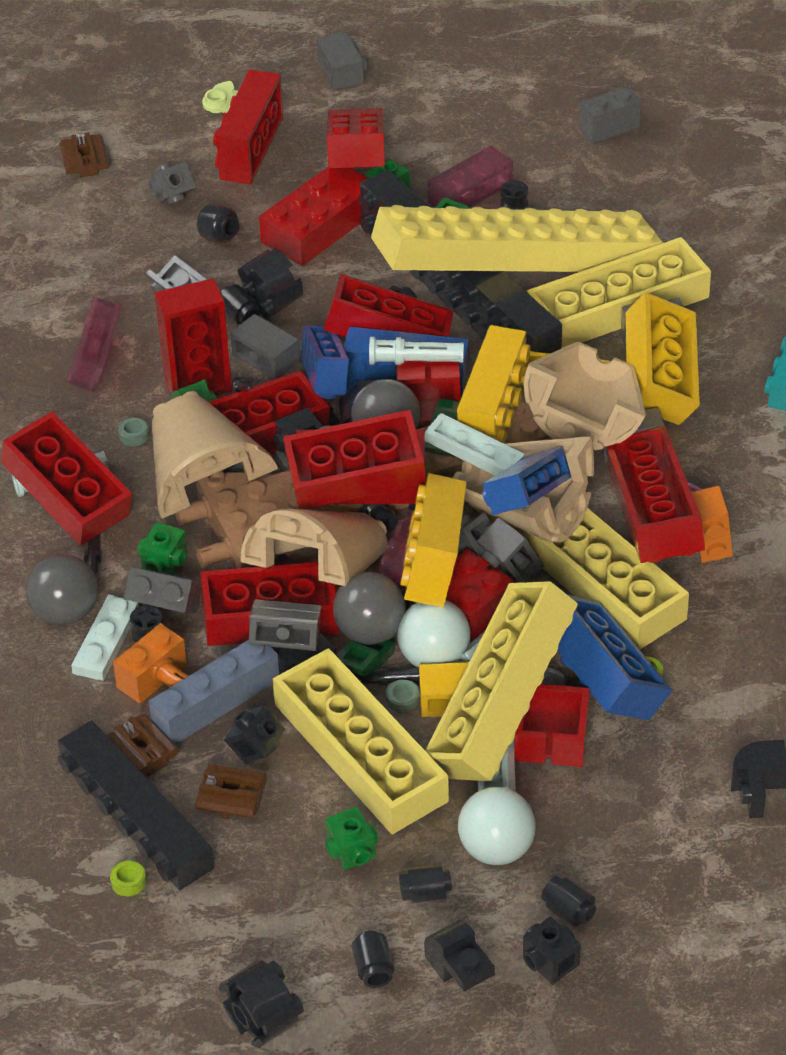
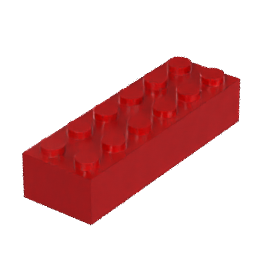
M661 426L636 431L623 442L606 446L608 470L640 563H656L665 558L691 556L696 552L705 551L701 515L666 427Z

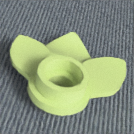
M232 81L219 83L213 89L208 90L202 100L204 109L212 113H227L232 96H236L238 92L234 90Z

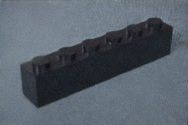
M92 720L58 740L60 751L58 762L67 774L72 773L77 778L81 790L86 795L91 794L96 799L99 809L105 816H112L124 837L130 836L134 840L142 857L146 860L150 858L156 864L157 871L164 881H171L180 891L214 869L212 847Z

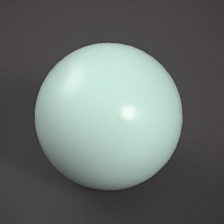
M445 600L444 608L416 602L404 613L397 632L401 652L411 664L418 668L420 664L458 663L461 655L469 647L471 635L470 626L464 613L455 604Z
M490 787L475 793L464 804L458 819V833L466 851L478 861L489 865H505L519 859L530 848L536 831L535 816L528 802L517 792L503 787Z

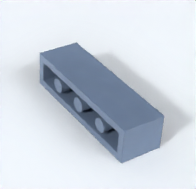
M249 640L149 700L151 720L176 745L273 685V678L279 675L278 654L267 644L263 646L249 645Z

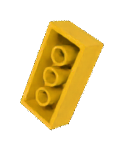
M644 292L625 312L626 363L635 367L644 409L658 408L662 419L680 425L700 406L696 312Z
M493 325L489 326L457 408V421L504 444L507 438L506 428H511L515 416L514 406L519 407L522 399L521 387L522 385L524 386L527 370L526 363L530 356V345L526 344V331Z
M428 473L426 484H419L415 501L416 506L412 512L409 525L407 549L400 585L406 586L404 600L444 608L458 553L467 481Z

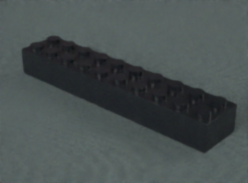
M389 170L360 182V225L363 231L370 235L373 232L379 207L400 205L403 207L419 208V206H429ZM409 270L413 277L424 283L432 294H436L445 303L448 309L453 310L466 325L472 327L483 341L489 326L493 325L526 331V344L530 345V351L551 354L562 349V323L503 271Z

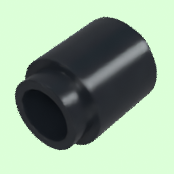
M239 285L227 286L220 292L224 300L225 313L238 324H242L254 314L260 315L261 310L258 307V302Z
M441 863L408 867L406 872H399L402 901L411 900L412 903L441 900L446 899V891H452L449 869L443 870Z
M554 876L542 891L541 899L546 902V907L574 927L582 923L587 924L596 912V906L594 905L595 897L566 877Z
M373 930L364 931L359 934L351 945L359 978L370 988H378L388 984L393 978L394 964L387 937Z

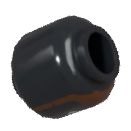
M219 204L206 205L198 215L197 230L200 236L206 240L227 243L231 241L239 230L238 216L230 207Z

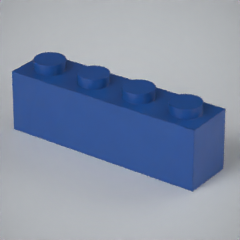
M304 325L301 362L314 393L326 399L337 398V395H346L349 359L337 334L324 331V326Z
M563 446L528 455L482 483L484 487L483 498L486 505L490 507L492 515L529 506L570 479L571 473Z

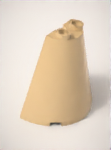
M577 341L529 363L524 379L525 399L534 415L533 419L548 436L553 439L591 437L593 450H601L606 446L615 443L619 444L630 437L638 429L646 413L635 367L615 357L610 362H603L598 358L597 349Z
M195 391L187 392L183 396L173 398L166 403H161L153 410L152 435L157 504L161 519L190 507L184 486L237 463H242L249 481L278 469L273 457L263 447Z
M591 437L505 443L524 453V458L528 455L563 446L571 478L529 506L493 516L499 517L545 541L562 542L568 539L580 525L591 496L590 492H586L588 476H594V452ZM464 461L462 472H456L452 478L467 481L465 502L492 515L490 507L486 505L483 498L484 487L482 483L495 475Z
M278 509L259 517L260 519L256 524L249 528L242 544L241 562L268 568L274 565V555L305 547H313L318 549L319 580L346 586L352 576L364 572L388 550L387 530L382 521L375 520L371 516L360 512Z

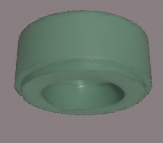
M128 418L118 426L119 439L124 445L140 446L149 439L148 423L141 418Z
M397 680L387 687L386 703L393 711L407 713L419 705L420 691L414 682Z

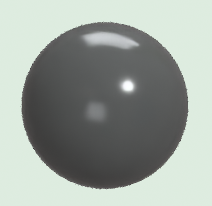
M380 379L367 384L359 391L352 405L351 417L352 422L411 410L415 429H417L420 423L421 410L416 395L408 386L396 380Z
M55 554L42 559L31 570L26 583V597L32 611L40 619L54 625H70L82 620L94 607L98 595V584L92 569L80 558L69 554Z
M363 572L352 576L346 586H340L333 602V615L340 631L350 640L364 645H375L392 638L398 632L400 622L406 612V602L399 586L389 577L376 572Z

